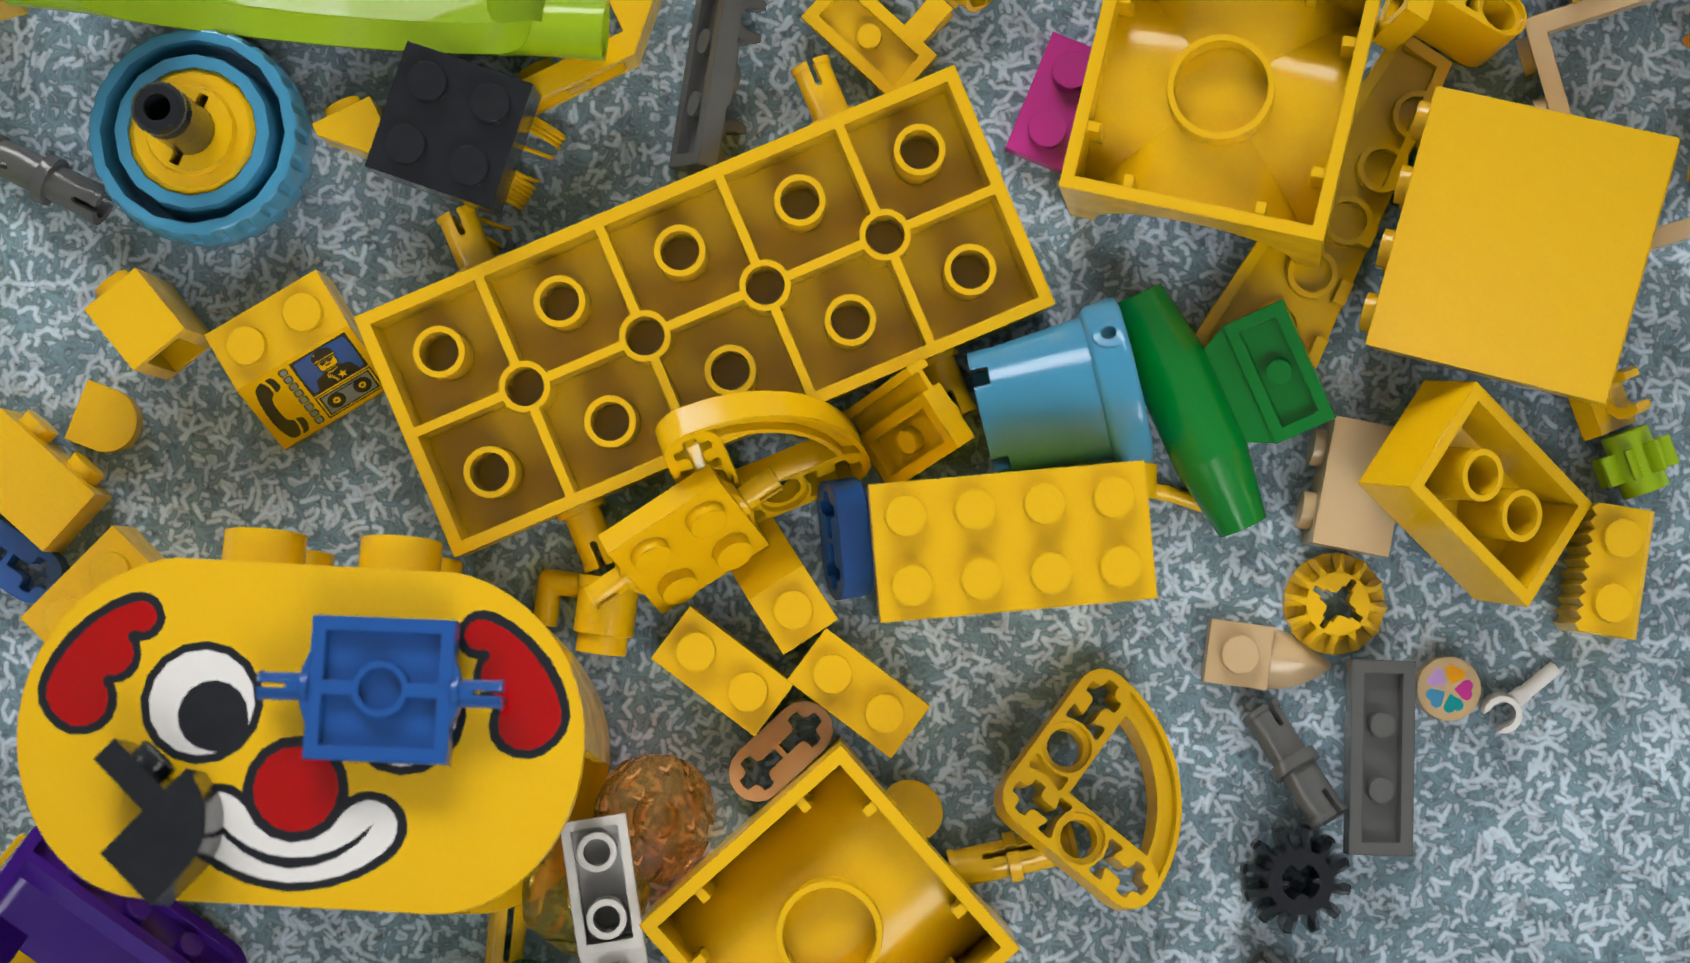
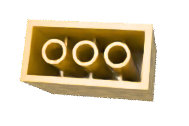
M1435 86L1432 101L1421 100L1415 114L1411 139L1417 140L1416 148L1419 149L1414 167L1403 165L1397 180L1393 203L1399 204V210H1402L1397 229L1391 230L1386 228L1379 246L1376 267L1382 268V272H1385L1379 294L1371 292L1367 294L1361 312L1359 330L1365 331V334H1368L1365 344L1377 351L1606 408L1673 173L1680 138Z
M1145 460L868 485L867 502L877 614L880 623L1158 598Z

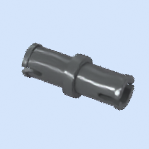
M0 135V178L29 191V197L42 205H49L51 203L59 205L87 219L94 225L101 224L108 217L113 205L102 201L103 198L112 201L105 192L103 184L69 169V163L57 155L50 154L44 157L11 141L8 137Z
M1274 699L1268 704L1265 703L1253 710L1242 722L1249 728L1273 765V768L1269 771L1277 784L1284 782L1309 821V826L1314 831L1319 829L1322 824L1324 826L1342 815L1348 808L1345 803H1342L1317 765L1316 761L1320 756L1313 745L1307 747L1304 745L1280 708V703L1277 699Z

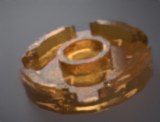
M642 753L623 761L606 777L595 799L593 818L626 813L636 881L666 883L686 874L703 857L709 841H705L709 824L714 825L715 805L710 785L696 766L669 754Z

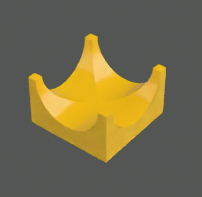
M1103 0L1058 185L1069 214L1095 221L1097 216L1104 214H1134L1188 222L1258 241L1285 253L1296 264L1319 268L1354 112L1377 26L1381 0Z

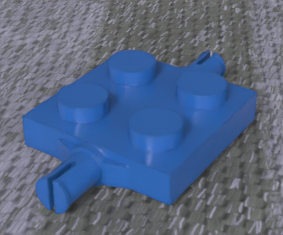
M313 615L311 649L303 664L302 672L259 670L257 682L285 685V687L256 686V696L258 701H299L305 721L302 759L451 766L453 729L461 708L498 709L502 711L505 698L502 696L477 695V693L505 694V680L463 679L458 662L461 624L456 620Z

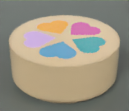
M1449 656L1434 657L1423 663L1416 672V703L1424 713L1433 718L1445 721L1461 719L1470 714L1479 702L1481 695L1480 679L1474 668L1462 659Z

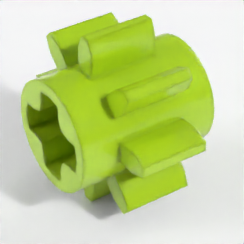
M1648 423L1601 439L1605 455L1591 460L1601 489L1618 486L1623 500L1644 495L1669 485L1670 481L1665 470L1669 466L1680 463L1670 434L1653 438Z

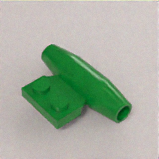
M1162 283L1118 302L1127 329L1147 410L1177 475L1218 536L1225 537L1265 519L1267 515L1247 442L1277 444L1336 418V413L1284 298L1224 324L1206 347L1203 346Z

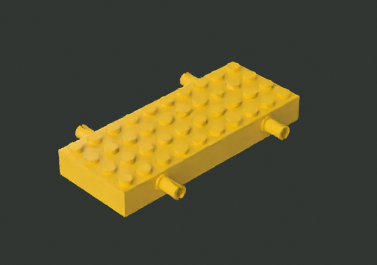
M829 55L812 58L814 63L812 66L820 85H816L806 61L795 66L790 71L792 77L797 82L813 120L809 126L502 255H494L476 209L466 205L455 208L464 227V235L456 216L452 215L450 211L437 217L438 226H441L459 270L450 277L353 318L454 558L468 556L557 518L558 523L565 521L584 566L585 574L603 567L594 542L597 543L605 565L614 563L598 537L599 534L609 528L600 507L606 503L604 498L669 471L656 439L655 429L657 424L668 413L701 400L747 391H786L812 396L831 403L895 376L924 357L929 365L923 369L927 378L933 386L940 382L946 393L950 392L952 394L954 402L962 415L978 409L976 403L972 400L954 356L960 354L958 349L1049 311L1056 303L955 65L857 106H848L831 67ZM755 434L735 436L722 440L725 446H729ZM695 438L684 442L686 448L698 444Z

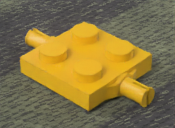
M708 463L598 535L603 547L612 558L616 567L589 585H585L584 590L593 605L600 610L602 606L628 589L644 594L661 614L666 613L676 605L689 601L699 590L730 570L741 567L753 555L769 546L760 527L754 520L752 509L779 491H783V485L771 467L768 466L767 469L737 488L734 484L722 480Z

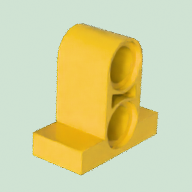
M1385 0L1375 29L1373 42L1393 54L1413 35L1460 64L1468 67H1479L1490 60L1523 31L1527 23V13L1521 0Z

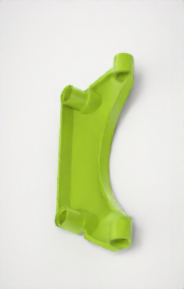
M4 0L9 6L89 14L176 29L217 30L220 34H233L237 37L391 52H404L407 41L448 55L467 56L523 55L606 61L610 25L608 0Z

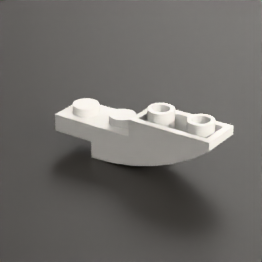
M626 813L567 822L561 833L580 963H649L645 933L638 926L642 921V913Z

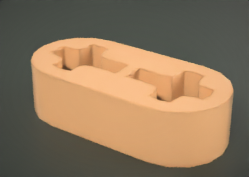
M807 699L794 701L782 709L755 737L753 736L741 747L731 760L729 779L735 792L745 800L754 802L766 801L777 795L815 760L831 742L833 724L828 711L815 701ZM797 712L804 718L809 717L812 713L819 716L821 722L816 727V732L820 736L818 742L812 745L809 741L803 739L790 751H787L780 744L791 734L794 728L789 721L791 715ZM775 749L782 758L769 771V776L774 782L767 788L758 782L750 788L746 786L742 778L747 769L742 761L748 756H751L757 762L761 761Z

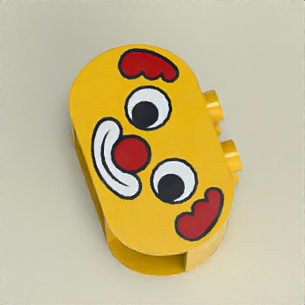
M257 527L227 528L224 530L221 560L176 557L143 564L118 574L99 585L67 612L49 634L37 654L22 694L17 725L18 767L28 808L46 843L63 863L87 882L105 891L122 896L142 898L100 852L143 810L93 760L114 738L135 742L138 746L144 740H147L158 748L175 766L176 771L169 777L172 781L186 768L202 771L212 780L219 793L224 812V827L218 851L204 872L176 899L179 901L417 914H488L504 911L537 897L566 873L561 833L566 823L599 817L601 810L596 807H602L603 799L606 796L610 773L609 729L603 704L586 669L564 643L527 607L494 585L475 577L464 575V563L456 559L442 557L443 543L432 539L404 535H365L360 539L358 567L334 566L335 556L332 554L307 550L308 537L301 533ZM313 615L456 620L461 624L458 662L463 679H504L505 694L477 693V695L502 696L505 698V704L502 711L498 709L461 708L453 729L451 766L302 759L305 721L299 701H258L256 686L285 687V685L262 684L257 682L259 670L302 672L303 664L311 649Z

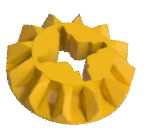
M1328 553L1315 556L1301 564L1291 575L1286 585L1283 596V611L1288 627L1302 644L1323 654L1338 655L1360 650L1363 645L1379 633L1383 615L1387 610L1382 590L1383 582L1367 566L1366 562L1342 553ZM1350 581L1351 585L1347 589L1349 593L1346 596L1345 603L1352 608L1351 612L1358 616V618L1355 620L1352 617L1335 615L1330 621H1325L1323 626L1320 627L1319 625L1325 618L1323 614L1326 611L1327 605L1320 600L1321 596L1313 591L1314 587L1320 591L1336 593L1341 587H1346Z

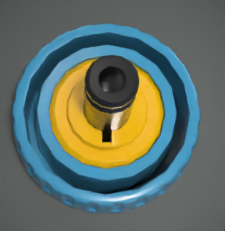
M177 29L171 33L158 34L141 45H136L119 62H116L96 93L95 103L89 118L90 135L88 142L97 178L104 183L105 192L114 203L122 208V212L158 236L184 245H194L202 248H217L219 245L231 247L243 244L244 240L251 237L258 238L267 233L268 228L273 224H279L288 216V210L293 204H297L304 194L303 187L306 181L310 180L313 171L311 166L312 156L316 154V141L312 137L313 119L305 106L306 100L287 72L274 59L240 37L233 34H220L217 30Z

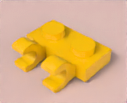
M816 0L801 16L802 21L882 95L919 80L937 60V54L926 43L933 39L953 17L951 13L953 8L944 0H926L905 25L880 3L881 0Z

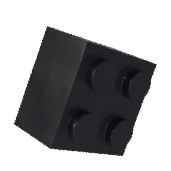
M407 41L365 167L382 178L500 218L542 96L532 83Z

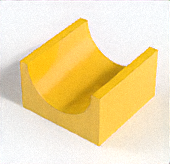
M842 736L656 900L638 925L671 963H1005L1020 950L1010 926L994 908H991L975 893L930 844L878 783L858 754Z

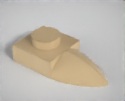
M1213 618L1208 620L1201 681L1260 690L1284 689L1315 679L1331 667L1320 652L1308 648L1289 632L1271 626Z

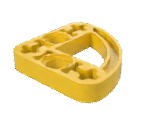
M747 391L712 397L668 413L658 422L655 429L656 439L663 458L676 484L708 463L713 469H716V473L722 480L734 484L737 488L767 469L768 466L771 467L780 482L788 480L783 485V491H779L752 509L756 524L816 501L818 487L822 481L854 476L860 481L871 468V460L858 430L842 411L818 398L794 392ZM758 433H783L809 438L807 441L738 469H735L722 439ZM695 438L698 444L686 448L684 442Z
M1099 668L1079 676L1063 694L1001 778L994 791L993 804L997 815L1004 824L1107 907L1113 910L1127 911L1145 906L1154 898L1165 880L1176 852L1181 828L1182 795L1178 768L1169 740L1156 715L1135 688L1116 672ZM1104 686L1109 691L1104 701L1111 708L1110 710L1105 708L1094 713L1085 725L1073 719L1083 715L1092 703L1093 697L1086 691L1087 689L1094 690ZM1067 712H1069L1072 718L1067 717ZM1119 725L1134 748L1144 778L1147 812L1144 837L1140 850L1070 794L1071 790ZM1088 729L1093 730L1095 732L1094 736ZM1055 731H1064L1076 741L1078 747L1075 762L1069 767L1060 766L1049 757L1047 742L1050 735ZM1032 785L1036 790L1032 800L1045 813L1056 810L1057 806L1062 808V813L1055 816L1048 823L1044 834L1039 831V827L1046 823L1048 819L1034 809L1019 813L1015 808L1019 797L1013 792L1014 787L1021 789ZM1070 821L1084 825L1089 831L1091 847L1083 858H1074L1068 855L1062 848L1060 842L1061 831ZM1109 846L1112 849V853L1103 858ZM1102 858L1117 870L1132 867L1135 873L1131 881L1138 889L1136 892L1130 891L1119 894L1116 889L1119 886L1120 880L1113 872L1103 867L1095 869L1094 874H1092L1089 868Z

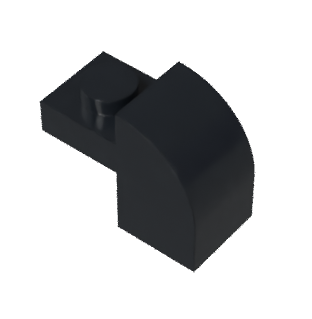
M114 738L93 760L143 811L100 854L150 906L171 905L204 872L218 851L224 827V812L219 793L212 780L202 771L186 768L172 781L169 777L176 771L175 766L158 748L147 740H144L138 746L135 742Z

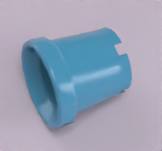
M1110 297L1083 307L1079 312V317L991 348L966 353L970 371L987 367V370L973 373L972 376L978 408L991 460L993 459L995 473L1038 470L1113 459L1114 463L1145 460L1146 463L1153 460V441L1142 388L1127 329L1115 298Z

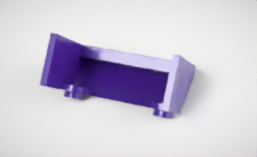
M37 826L29 832L0 867V963H9L19 950L37 963H247L242 949L232 939L175 900L171 905L150 906L142 898L118 895L87 882L57 857L46 843Z

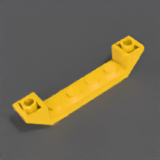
M608 0L622 32L611 36L609 33L606 61L565 58L554 64L552 59H544L521 70L518 73L519 79L534 84L542 96L535 116L639 67L663 0ZM349 96L334 102L324 110L326 117L312 123L317 136L329 146L367 159L383 113L381 107L370 96L360 100L359 96Z

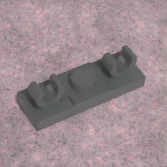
M696 0L669 168L683 172H696L735 157L729 156L723 151L721 141L724 134L732 136L744 135L747 129L738 120H725L726 109L730 107L731 98L735 95L740 83L741 70L737 63L739 48L760 43L762 35L749 32L744 28L742 14L744 11L747 13L766 11L767 3L764 0Z
M1346 659L1343 788L1344 803L1348 810L1344 812L1343 853L1413 856L1416 661Z

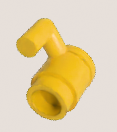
M558 569L542 571L537 580L533 614L545 626L557 627L561 596L577 598L573 631H577L575 650L599 655L626 656L628 638H633L638 598L641 593L628 589L598 610L587 596L584 586L589 585L602 575Z

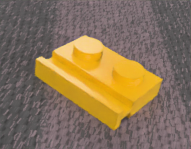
M924 357L906 367L843 412L849 419L852 418L861 431L860 437L868 456L885 483L909 480L975 437L963 419L959 408L952 402L940 382L933 386L927 378L923 369L929 365Z

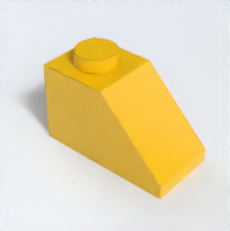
M771 517L757 524L768 541L769 546L753 555L741 567L731 570L784 655L837 621L838 617L775 519Z

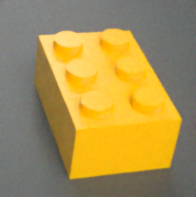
M1424 380L1358 481V484L1474 600L1529 607L1592 505V502L1489 393L1478 382Z

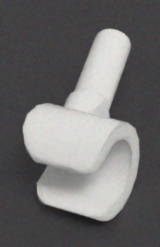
M1549 662L1522 685L1515 687L1509 693L1499 691L1487 695L1481 703L1480 711L1482 714H1485L1500 702L1509 703L1512 710L1509 719L1496 726L1495 730L1500 734L1510 733L1521 724L1523 718L1521 707L1529 702L1532 696L1560 675L1561 672L1554 663Z

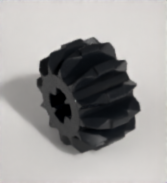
M1298 824L1294 831L1292 842L1285 827L1275 825L1271 828V835L1276 847L1271 849L1266 843L1257 838L1250 843L1253 851L1264 857L1261 864L1250 861L1240 864V872L1249 877L1259 879L1258 882L1244 887L1241 890L1242 896L1247 901L1262 900L1257 907L1255 916L1263 923H1267L1278 915L1279 930L1283 933L1291 934L1299 916L1302 924L1309 932H1316L1319 930V920L1316 911L1321 909L1328 916L1334 919L1337 918L1341 911L1337 905L1329 901L1331 894L1335 893L1343 896L1349 895L1351 892L1350 884L1333 878L1334 875L1345 871L1350 866L1349 861L1342 855L1328 857L1336 841L1327 834H1323L1312 843L1313 832L1307 824ZM1290 866L1298 870H1302L1306 866L1308 867V871L1302 873V876L1308 879V883L1301 891L1292 886L1285 891L1283 890L1282 886L1289 885V881L1282 876Z

